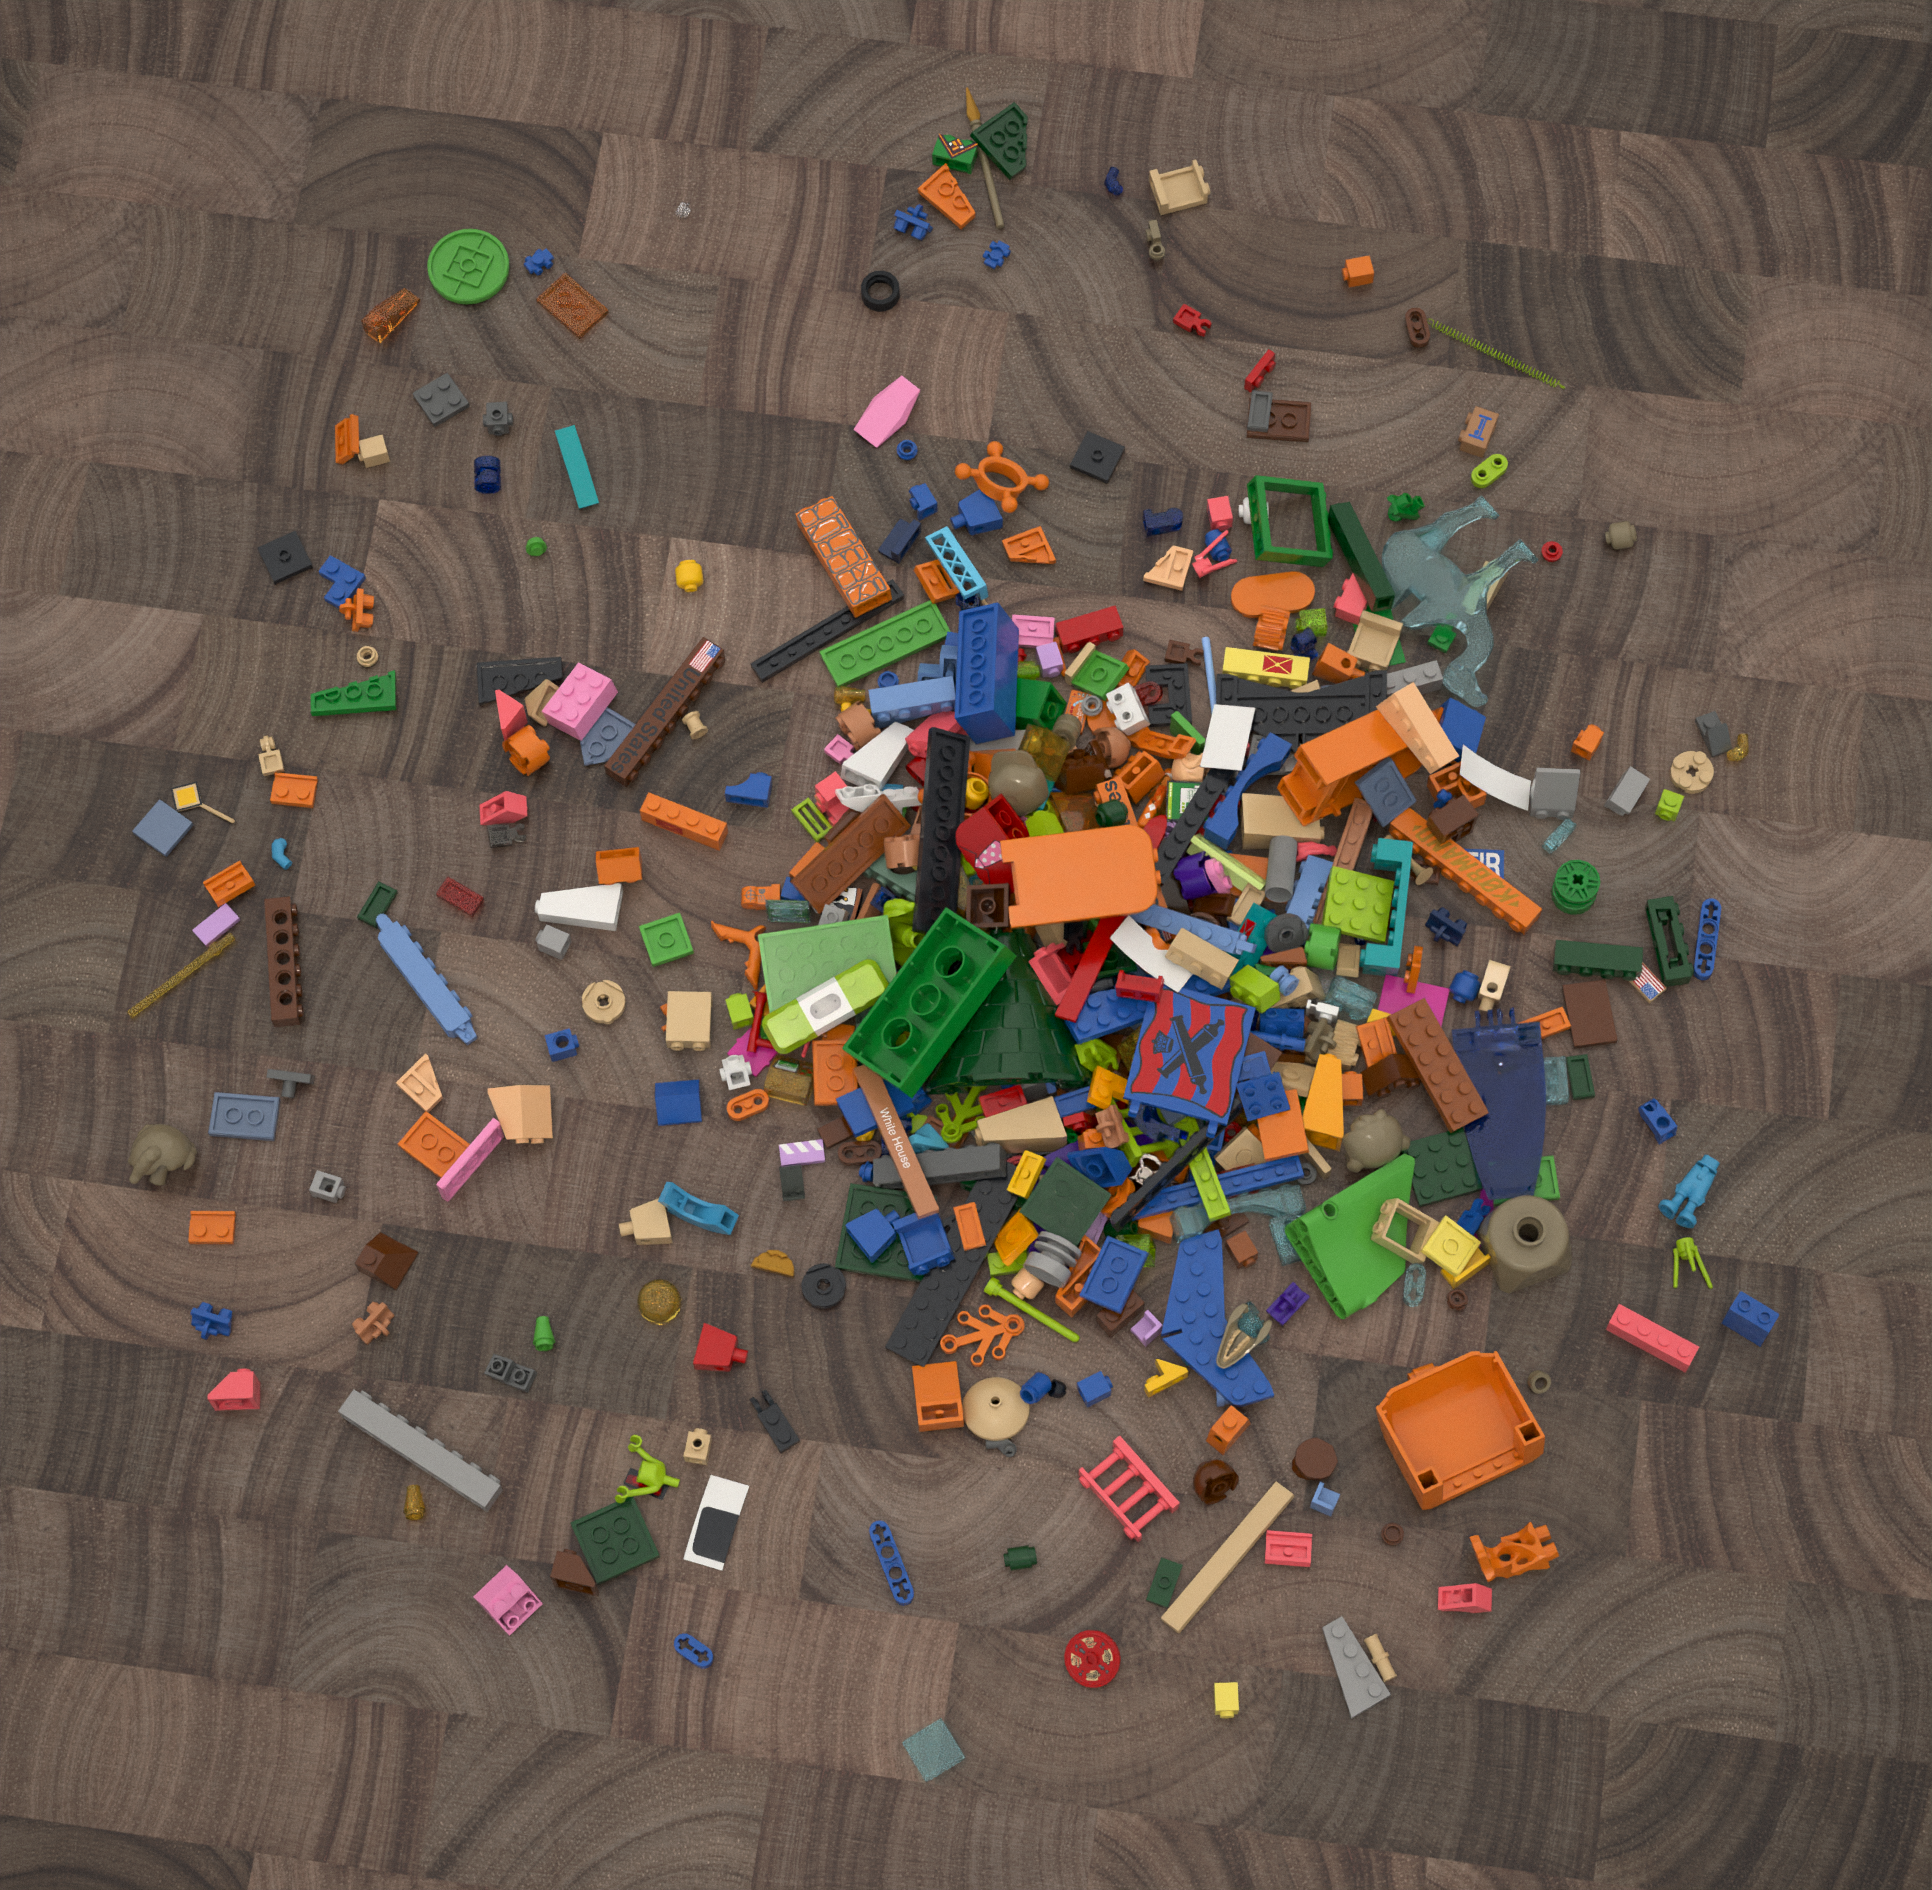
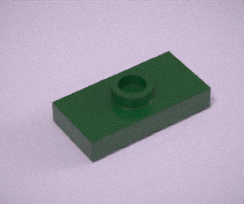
M1161 1557L1146 1601L1168 1609L1183 1565Z

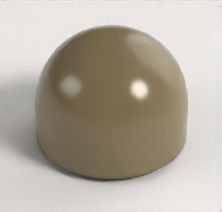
M1536 1370L1529 1374L1527 1384L1534 1393L1542 1394L1549 1389L1551 1378L1544 1371ZM1540 1377H1543L1544 1386L1542 1388H1536V1380Z

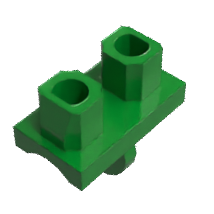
M1403 493L1400 496L1391 494L1387 497L1388 501L1392 503L1388 509V517L1392 521L1398 522L1403 518L1417 520L1420 518L1418 511L1425 507L1420 496L1411 498L1408 493Z

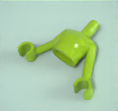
M638 1435L631 1436L630 1441L637 1445L629 1444V1451L637 1452L644 1459L641 1462L636 1482L645 1484L648 1487L628 1490L625 1486H619L617 1492L622 1493L624 1496L616 1495L615 1501L623 1503L628 1497L655 1493L663 1484L677 1488L680 1479L667 1476L665 1464L653 1458L641 1448V1437Z

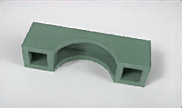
M885 852L862 873L868 879L874 878L882 887L885 888L887 886L891 888L897 896L901 897L903 895L909 902H915L917 870L905 875L893 873V868H886Z

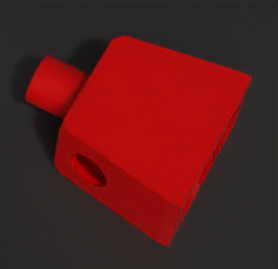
M704 1323L693 1361L694 1369L729 1372L731 1371L733 1361L746 1363L748 1350L737 1348L738 1338L735 1335Z

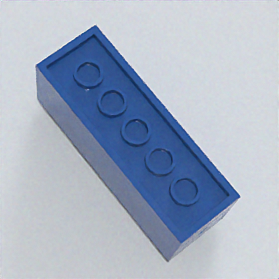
M998 602L959 611L955 720L975 744L1015 736L1019 628Z

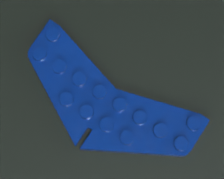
M1218 1229L1187 1238L1180 1243L1161 1337L1181 1331L1182 1333L1163 1338L1162 1341L1232 1406L1243 1407L1273 1398L1274 1393L1271 1384L1249 1353L1225 1369L1220 1368L1216 1363L1218 1350L1228 1323L1225 1319L1222 1238Z

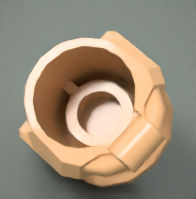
M1189 751L1185 758L1174 759L1171 769L1173 780L1202 783L1211 769L1200 767L1203 753L1195 755Z

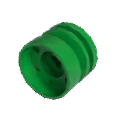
M1570 860L1562 864L1557 870L1551 889L1552 901L1555 906L1562 912L1571 915L1582 914L1588 911L1595 902L1600 886V876L1596 868L1583 860Z

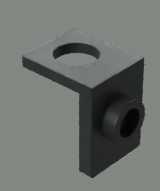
M801 1164L779 1167L783 1201L805 1199Z

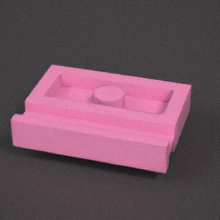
M1012 615V621L1019 628L1018 647L1036 648L1037 646L1053 643L1055 618Z

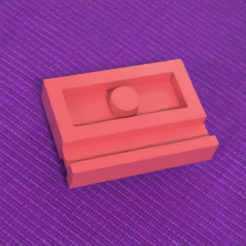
M1267 1530L1265 1564L1310 1567L1312 1534Z

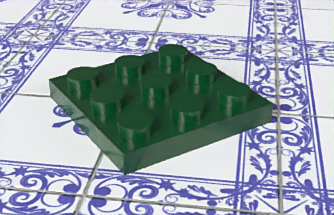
M1463 1127L1452 1133L1447 1131L1411 1141L1409 1149L1401 1151V1155L1408 1154L1415 1159L1412 1188L1419 1208L1483 1190Z
M1056 1157L1019 1212L1047 1232L1059 1235L1077 1246L1112 1194Z
M634 1497L626 1498L623 1503H612L570 1523L597 1585L660 1557Z

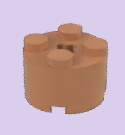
M859 700L839 713L835 718L840 730L844 735L847 734L851 745L854 746L856 751L860 750L881 733L879 727L875 728L874 719L864 705L860 704Z
M920 834L884 838L886 868L917 866Z

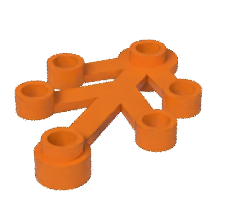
M989 1305L980 1306V1318H990L1000 1324L992 1327L970 1316L967 1311H961L957 1316L958 1323L961 1326L969 1325L979 1331L958 1338L950 1334L945 1335L940 1341L941 1350L946 1354H953L957 1351L958 1347L982 1340L977 1351L971 1356V1364L974 1367H980L984 1363V1356L994 1337L1003 1334L999 1345L995 1346L992 1350V1356L995 1360H1003L1005 1350L1011 1338L1020 1335L1024 1330V1321L1019 1315L1011 1314L1004 1316L992 1310ZM983 1309H988L989 1314L983 1315L981 1311ZM963 1315L968 1317V1320L965 1322L960 1320V1317ZM1011 1323H1016L1017 1328L1011 1329L1009 1325ZM946 1343H953V1348L947 1349L945 1347ZM996 1350L1003 1352L1001 1356H996L994 1353ZM974 1357H980L982 1359L981 1362L975 1363L973 1361Z

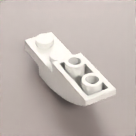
M866 784L859 787L847 786L842 789H835V794L843 805L859 812L867 809L881 794H885L901 814L902 807L922 805L917 798L919 792L917 787L880 791L877 785Z

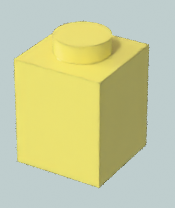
M1238 1682L1214 1683L1215 1715H1220V1718H1233L1234 1714H1238Z

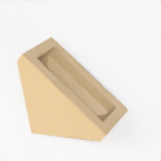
M545 679L525 698L528 716L543 727L548 722L542 710L559 689L558 686L548 679Z

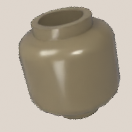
M1629 521L1612 523L1609 526V531L1605 532L1606 542L1611 544L1614 550L1631 548L1634 545V541H1637L1635 525H1631Z

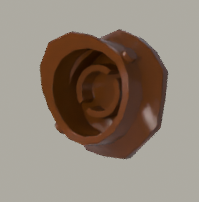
M1317 1437L1307 1439L1296 1449L1295 1457L1292 1460V1470L1298 1477L1305 1480L1320 1481L1330 1477L1338 1463L1333 1446Z

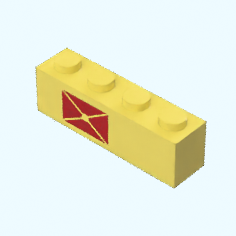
M1226 647L1222 674L1238 676L1240 679L1268 684L1276 688L1280 686L1289 687L1293 690L1307 684L1310 658Z

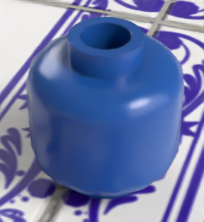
M1465 970L1462 973H1456L1449 987V991L1454 995L1453 999L1463 1004L1466 1001H1474L1481 987V982L1478 980L1479 977Z

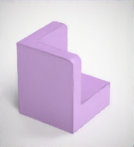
M1147 1310L1144 1312V1317L1130 1331L1146 1347L1162 1333L1163 1325Z

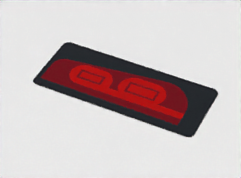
M630 1468L624 1484L634 1489L648 1487L645 1484L636 1482L639 1471ZM663 1484L657 1492L648 1495L663 1500L669 1485Z

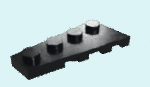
M549 657L477 662L479 705L496 701L495 690H501L508 696L534 689L545 679L550 680L552 683L562 680V658Z

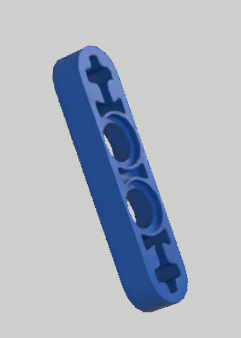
M1713 898L1705 900L1700 909L1693 963L1694 976L1699 980L1709 979L1714 969L1721 904ZM1709 905H1712L1714 909L1711 918H1708L1709 909H1706ZM1709 924L1713 926L1714 932L1706 934L1702 927ZM1703 944L1709 945L1712 952L1704 954L1700 951V946ZM1703 960H1707L1705 973H1701V969H1698L1701 967Z
M875 1521L869 1529L870 1538L892 1595L899 1605H908L913 1601L914 1591L890 1528L884 1521ZM880 1526L881 1529H885L883 1537L886 1542L881 1543L879 1535L873 1534L876 1532V1527ZM891 1547L894 1550V1555L891 1558H884L881 1555L883 1548ZM892 1568L901 1569L902 1576L899 1579H892L889 1576V1571ZM902 1583L904 1591L910 1592L907 1595L908 1599L904 1600L903 1597L898 1598V1595H900V1589L897 1584Z

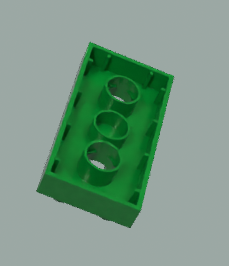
M946 907L842 1049L901 1092L913 1098L1017 956L1004 944ZM955 961L962 962L958 971L948 976L950 966ZM904 1031L910 1032L908 1039L897 1047L896 1041L900 1034Z

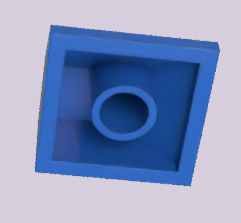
M1100 1147L1068 1152L1067 1154L1074 1169L1102 1188L1122 1185L1132 1170L1124 1152L1116 1149Z

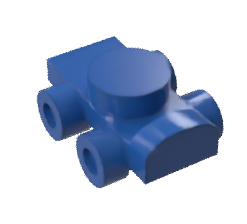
M992 241L989 246L992 251L986 250L983 258L986 259L984 261L985 265L995 269L997 265L999 267L1003 265V257L1007 258L1011 250H1009L1010 246L1001 241H998V243Z
M547 248L543 251L538 249L532 257L528 256L525 258L523 265L530 274L535 273L539 276L543 273L542 266H545L547 269L553 266L551 260L554 257Z

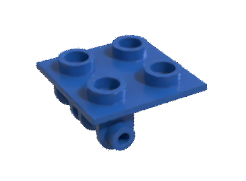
M1274 1071L1272 1074L1260 1075L1258 1078L1253 1077L1251 1080L1244 1082L1242 1080L1236 1084L1247 1121L1290 1110L1280 1072L1275 1073Z

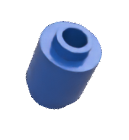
M1218 529L1208 532L1205 535L1206 546L1208 547L1222 532ZM1224 537L1209 552L1214 561L1222 562L1229 558L1232 550L1226 537Z
M1038 1372L1023 1384L1020 1391L1023 1401L1033 1404L1043 1398L1052 1388L1049 1377Z

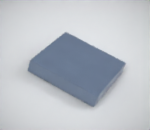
M159 799L132 832L167 857L192 828L193 823Z

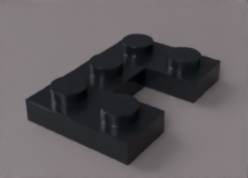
M1188 664L1145 666L1146 688L1168 687L1169 703L1148 705L1149 722L1151 724L1149 727L1170 726L1171 715L1176 711L1192 725Z

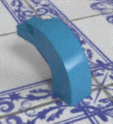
M666 1182L658 1200L674 1216L705 1230L730 1235L739 1216L725 1205L708 1203L690 1195L673 1182Z

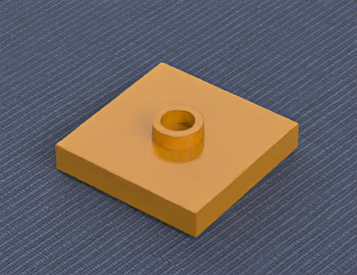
M1018 1211L1003 1226L994 1244L1002 1262L1009 1267L1039 1235L1032 1221Z

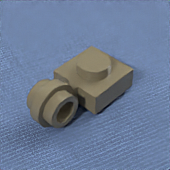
M1156 219L1149 221L1145 234L1147 242L1151 241L1152 245L1149 248V256L1153 260H1161L1165 256V248L1161 244V235Z

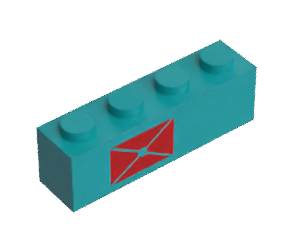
M1254 902L1240 925L1238 932L1244 933L1247 936L1246 941L1256 944L1257 947L1255 953L1244 950L1242 955L1226 952L1239 960L1231 976L1246 965L1254 968V964L1258 963L1267 947L1264 939L1265 929L1268 923L1277 917L1276 914Z

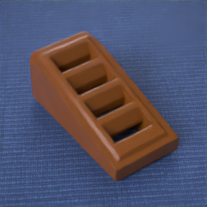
M1303 947L1261 956L1259 964L1275 968L1283 965L1286 969H1293L1299 966L1306 967L1307 960Z

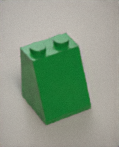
M1017 678L1015 728L1019 730L1041 729L1042 737L1049 739L1054 723L1059 716L1063 715L1067 702L1051 682Z

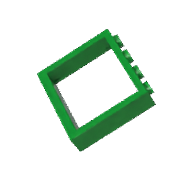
M1255 475L1247 484L1255 560L1324 567L1332 559L1333 549L1330 543L1329 513L1326 510V492L1324 491L1323 483ZM1265 490L1311 495L1317 551L1271 545Z

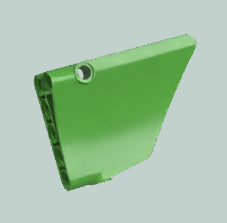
M1408 1154L1399 1156L1392 1162L1298 1217L1285 1227L1287 1238L1334 1313L1340 1319H1346L1360 1309L1362 1310L1377 1301V1297L1405 1272V1259L1370 1239L1373 1234V1226L1381 1214L1380 1208L1386 1200L1398 1198L1409 1204L1415 1159ZM1395 1211L1386 1237L1406 1248L1408 1218Z

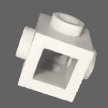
M731 1055L722 1060L723 1068L719 1070L722 1082L727 1081L729 1090L750 1085L748 1075H751L752 1071L750 1063L744 1061L743 1055Z

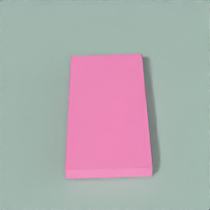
M495 1118L488 1123L436 1184L441 1197L447 1202L451 1200L504 1138L500 1122Z

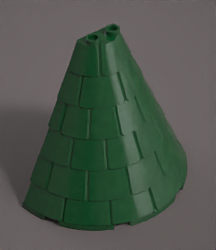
M1001 929L990 930V936L1004 944L1017 957L936 1065L925 1087V1094L944 1095L945 1093L955 1094V1092L966 1094L970 1092V1087L1039 1083H1051L1056 1089H1077L1090 1086L1093 1072L1080 1064L1075 1048L1077 1043L1064 1019L1055 1017L1059 1005L1055 1004L1028 962L1035 957L1033 953L1037 951L1031 935L1025 933V929H1015L1012 932L1004 933Z

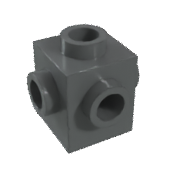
M507 402L486 403L483 425L488 428L489 434L501 436L510 433V425H513V414L509 413Z

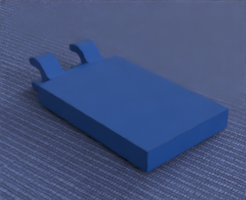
M882 1078L899 1118L915 1111L914 1104L926 1099L922 1086L914 1097L910 1098ZM861 1087L836 1098L837 1105L855 1138L878 1128Z

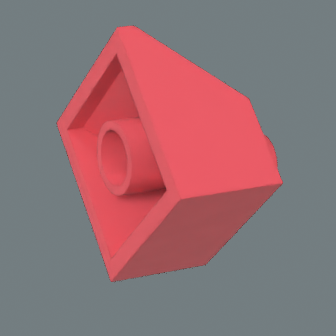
M238 1369L237 1372H230L208 1394V1401L215 1411L260 1409V1381L250 1369Z

